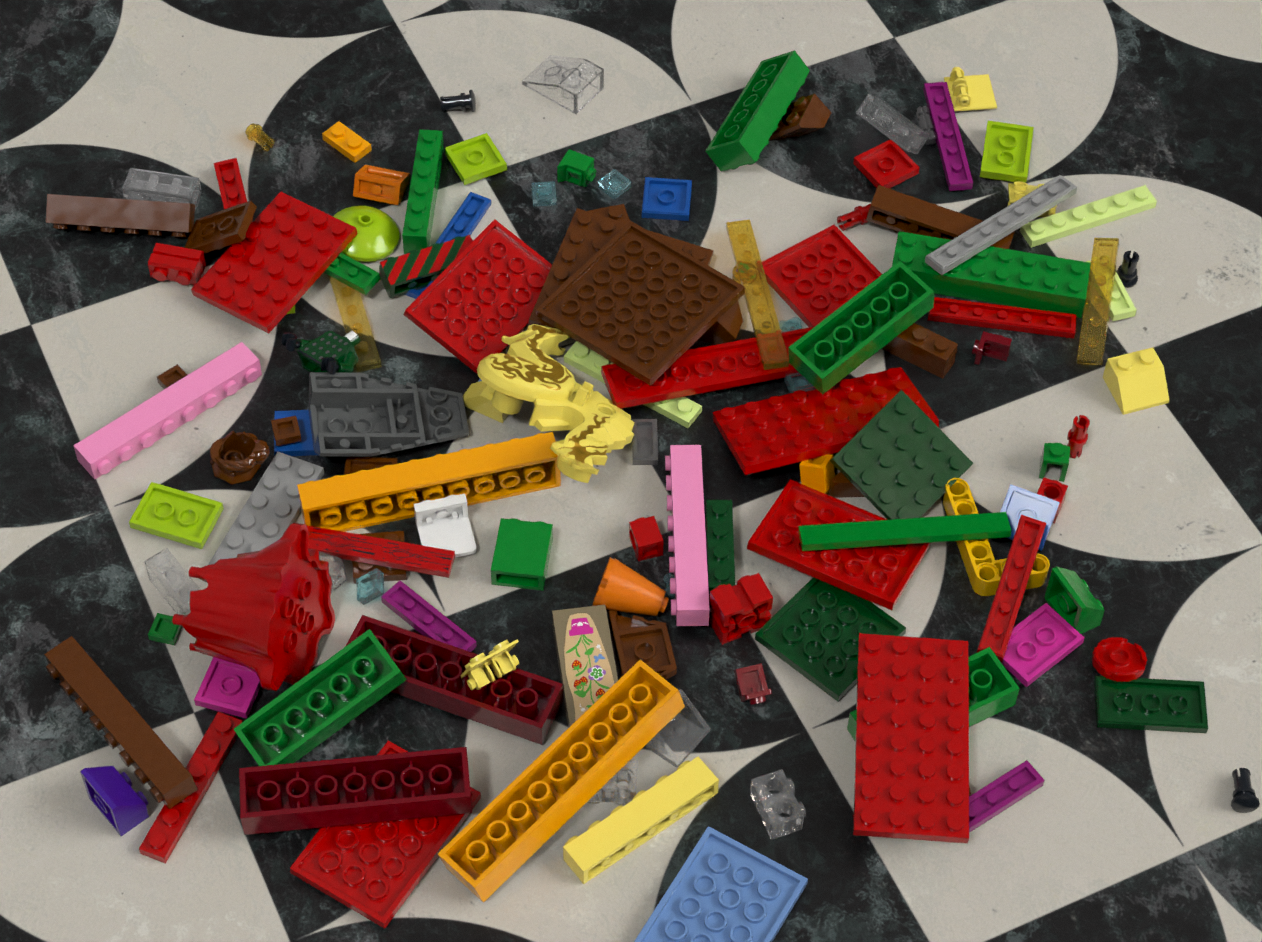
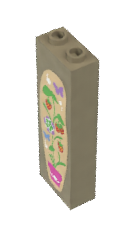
M605 605L552 611V626L560 678L563 684V698L568 728L618 681Z

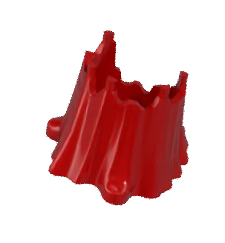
M292 523L278 541L260 551L237 554L236 558L220 559L215 564L201 568L190 567V577L199 578L208 583L207 588L203 590L190 591L191 612L187 615L174 614L172 619L174 625L183 626L190 635L196 638L195 643H190L189 645L190 651L200 652L245 666L256 672L260 679V685L263 689L277 691L283 681L294 685L311 672L318 658L319 641L323 635L331 633L335 622V613L330 598L332 580L329 576L328 561H319V550H308L309 530L307 525Z

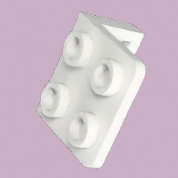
M465 494L449 495L445 498L424 500L414 504L415 522L421 545L455 551V558L471 555L476 552V543L468 518Z

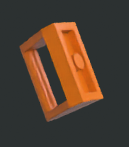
M365 164L355 173L353 196L399 205L410 182L411 174Z

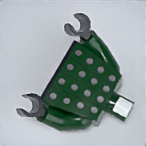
M327 331L312 340L297 339V335L293 333H283L281 344L288 351L296 350L303 368L309 372H328L333 375L335 373H353L358 362L354 347L361 341L354 331H350L344 337L333 331Z

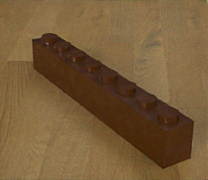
M72 636L44 654L48 665L45 667L54 680L57 678L61 680V688L68 697L73 695L76 698L74 702L82 714L88 712L91 716L89 718L91 724L98 732L100 730L104 731V738L112 749L117 747L121 751L119 753L120 758L127 767L132 765L136 769L134 774L142 785L148 783L151 787L149 791L157 803L163 801L171 809L197 790L189 771Z

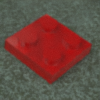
M892 139L854 157L853 162L876 188L878 185L892 188L919 174L920 168Z

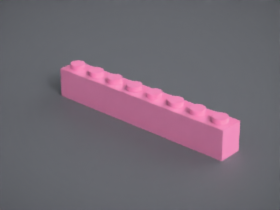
M243 342L237 344L73 445L77 460L94 479L109 473L117 465L128 461L133 455L152 446L154 442L165 435L171 434L186 422L192 421L205 410L213 408L218 402L235 394L245 385L256 381L262 375L260 360Z
M670 445V455L665 456V471H670V475H666V491H671V495H667V511H672V515L667 516V530L673 531V536H668V552H673L674 557H669V573H674V578H670V594H675V599H671V616L676 615V626H709L710 609L701 445Z

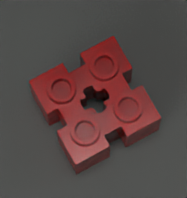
M759 573L741 577L737 581V585L732 587L730 584H723L710 591L709 603L711 608H709V622L721 644L739 639L745 632L750 631L751 634L757 632L771 619L769 610L772 609L773 596Z

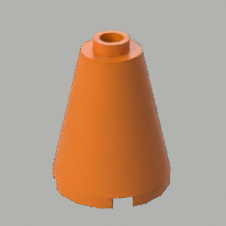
M610 557L592 606L605 605L606 610L657 616L658 612L664 613L669 598L664 597L665 590L616 558Z

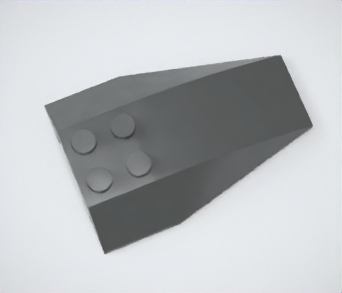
M310 372L309 419L313 450L319 456H375L467 437L469 429L462 393L429 387L428 390L417 388V384L409 382L406 385L392 383V379L381 377V380L369 378V374L335 373L333 375L328 372Z

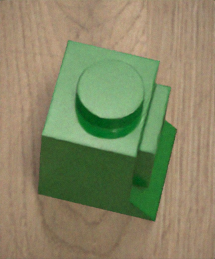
M570 149L557 166V183L568 181L586 187L596 176L594 158Z
M1061 443L1044 444L1040 458L1039 478H1044L1047 464L1050 463L1060 465L1059 481H1065L1069 466L1070 446Z

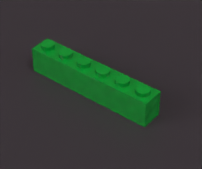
M419 129L402 233L404 254L412 250L418 251L428 248L430 245L444 153L443 131Z

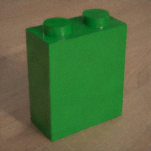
M501 518L491 566V585L544 591L553 542V524L541 521H521L516 518Z

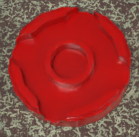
M1110 637L1101 640L1097 647L1094 648L1092 663L1097 672L1107 679L1128 682L1138 679L1144 673L1147 657L1140 645L1128 643V639Z

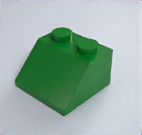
M1060 567L1052 568L1044 597L1051 608L1080 634L1100 626L1104 608L1102 603L1091 594L1085 580L1080 579L1075 571Z

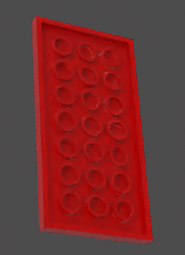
M901 367L890 368L878 373H869L853 379L841 380L823 395L816 388L798 390L790 394L773 396L769 399L748 402L744 405L727 407L713 412L714 423L745 475L838 453L900 390L939 427V419Z
M859 633L853 835L968 844V641Z

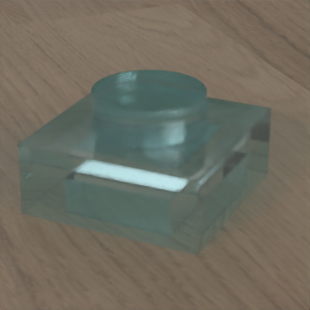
M613 169L598 180V188L615 200L631 188V181L616 169Z
M555 181L532 182L533 206L557 205Z
M799 372L788 374L784 377L790 393L798 390L805 392L816 390Z
M376 568L356 579L357 601L365 605L384 594L383 572Z

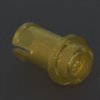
M252 123L245 131L247 138L257 143L264 151H269L266 144L272 148L275 140L268 136L259 124Z

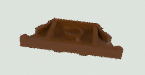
M608 611L622 676L639 660H642L665 680L677 674V666L666 623L656 620L648 621L643 617L635 615L632 618L617 615V611Z

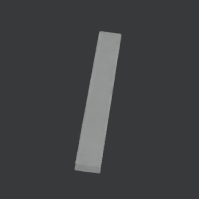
M1061 175L1055 177L926 255L925 263L941 275L947 273L1076 194L1077 186Z

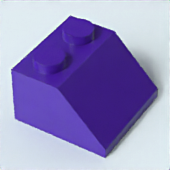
M114 766L84 768L80 771L89 799L120 836H123L149 818L146 808L149 803L141 791L135 792L131 786L133 784L125 772L119 773Z

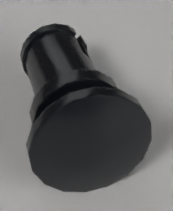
M469 90L468 95L461 93L457 96L440 97L442 111L455 109L467 111V108H471V111L475 112L476 98L473 90Z
M1131 251L1124 253L1122 265L1116 271L1126 288L1133 287L1138 281L1136 266L1139 255L1135 251L1132 258H1130Z
M1239 768L1240 776H1238V770L1235 769L1232 772L1235 790L1233 791L1231 807L1239 813L1252 812L1259 807L1260 802L1256 797L1255 790L1251 786L1250 770Z

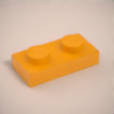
M339 121L322 133L325 142L354 163L372 151L369 142Z

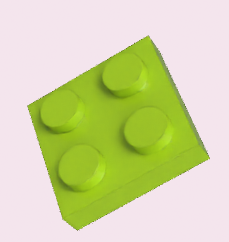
M487 133L445 148L446 157L464 185L507 170V163Z

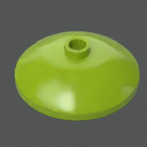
M352 206L337 212L333 216L356 227L358 234L341 252L356 261L371 262L381 260L393 253L398 246L400 233L396 222L388 214L377 208Z

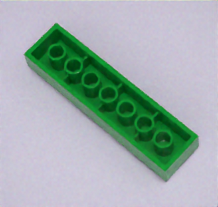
M898 232L892 267L901 261L926 283L935 294L1012 307L1076 314V317H1082L1091 266L1089 262L989 246L941 275L925 263V257L951 240Z

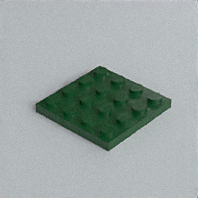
M902 390L830 460L887 520L920 518L946 492L945 486L947 482L952 478H960L973 464ZM951 480L948 485L951 487L957 480Z
M813 577L755 633V640L836 701H839L857 683L859 633L903 636L906 632V627L872 602Z

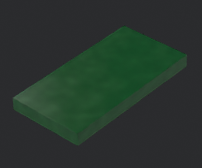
M1095 676L1096 723L1099 728L1205 734L1208 731L1205 686L1202 681L1138 678L1128 682H1118L1107 679L1104 676Z

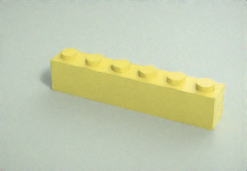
M699 757L692 761L687 760L677 768V771L669 776H662L647 791L642 790L638 792L632 801L624 806L616 807L610 816L602 821H595L580 836L575 835L571 837L563 846V860L583 884L587 883L718 793L719 779Z

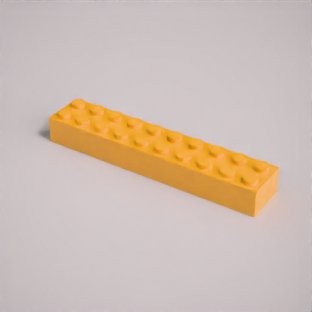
M553 432L539 433L530 437L514 438L506 442L486 444L477 448L462 449L448 454H437L433 457L419 460L413 459L404 463L385 465L380 468L360 470L356 473L336 475L327 479L298 484L304 524L346 532L415 517L414 504L424 500H435L449 495L465 494L467 506L559 487L561 486V471L557 468L558 456L550 449L552 443L556 442Z
M639 660L437 853L445 867L484 903L685 707L679 690L642 660Z

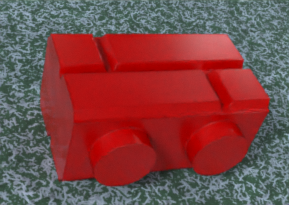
M161 243L155 244L153 253H151L148 260L150 277L158 281H175L181 285H195L201 279V274H203L206 267L204 251Z

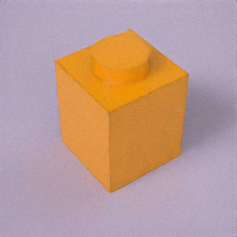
M828 454L802 461L799 465L801 484L826 494L830 489L831 479L835 477L834 465L830 461L833 455Z

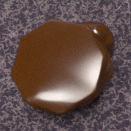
M231 431L225 438L215 441L210 448V464L212 465L214 476L230 484L251 480L261 467V464L269 456V446L266 441L258 440L257 436L252 433H246L245 431L236 433Z

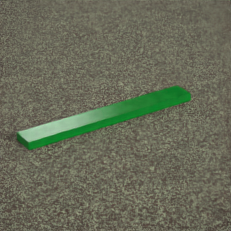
M1006 512L803 525L798 528L802 551L1011 537L1012 531Z

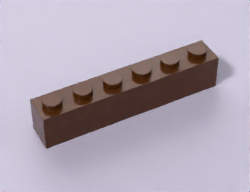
M880 185L877 187L866 221L898 232L953 240L983 222L980 219ZM1014 232L991 246L1009 249Z
M47 194L46 223L53 224L55 229H68V225H77V230L91 231L92 226L101 227V232L115 233V228H124V233L139 234V230H148V235L162 236L163 231L172 232L174 237H186V233H191L194 226L195 204Z

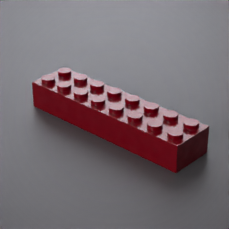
M365 615L361 616L346 646L370 629L407 679L391 692L543 745L563 702L562 683L518 668L505 675L502 674V677L498 678L490 667L495 681H490L489 684L479 690L476 688L471 690L467 684V680H469L468 675L461 678V675L466 670L465 665L470 663L469 660L478 654Z
M467 747L239 768L240 819L244 835L472 813Z

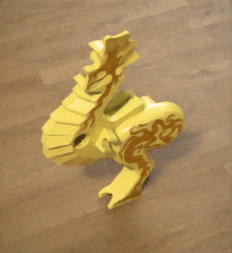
M532 324L528 326L526 331L512 337L502 336V341L510 345L507 354H490L479 362L477 368L478 377L495 390L491 401L493 407L502 413L514 415L520 412L524 400L533 402L535 407L529 421V426H535L541 432L570 430L564 440L553 442L550 449L558 456L557 468L564 475L571 479L588 483L591 475H597L599 472L593 465L605 466L608 458L606 453H611L612 450L623 449L624 445L631 443L634 436L632 429L635 423L631 420V415L623 411L622 408L620 409L615 406L611 400L605 398L598 391H593L594 385L586 381L583 384L577 383L574 375L564 365L549 356L564 355L566 349L558 347V344L570 338L567 334L556 328Z

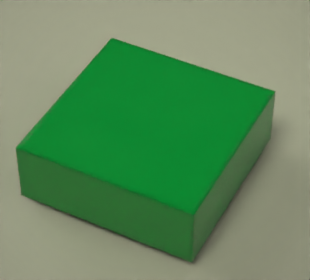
M157 613L148 633L149 640L175 646L183 626L174 625L172 622L173 616Z

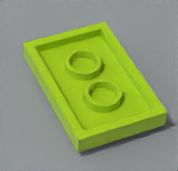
M988 120L980 177L1026 183L1034 127Z
M151 482L132 515L129 525L132 529L202 549L224 509L223 503Z

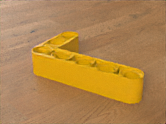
M961 478L950 479L945 486L946 492L943 496V505L947 516L979 514L967 482ZM951 480H957L951 487L948 485ZM988 539L956 541L974 592L980 596L995 595L1007 558L995 560ZM1037 553L1026 589L1037 588L1045 583L1050 566L1046 556Z

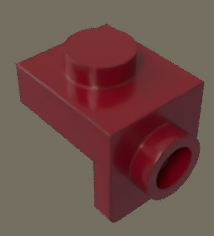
M983 331L980 341L975 340L972 354L976 355L974 364H980L982 355L1007 361L1012 339Z
M762 663L734 670L741 702L749 701L750 705L766 702L765 696L771 695L772 691L767 687Z

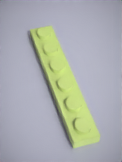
M1146 185L1028 222L1020 227V232L1032 248L1155 208L1157 200Z
M578 341L564 355L565 363L604 384L601 366L614 364ZM685 396L643 404L686 428H689L702 412L700 404Z

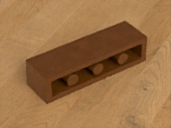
M913 323L881 349L943 379L955 363L958 344Z

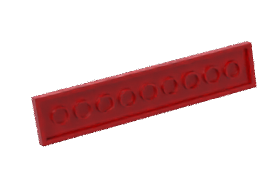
M814 327L687 350L651 386L616 364L601 366V374L613 404L620 409L800 375L789 363L788 347Z

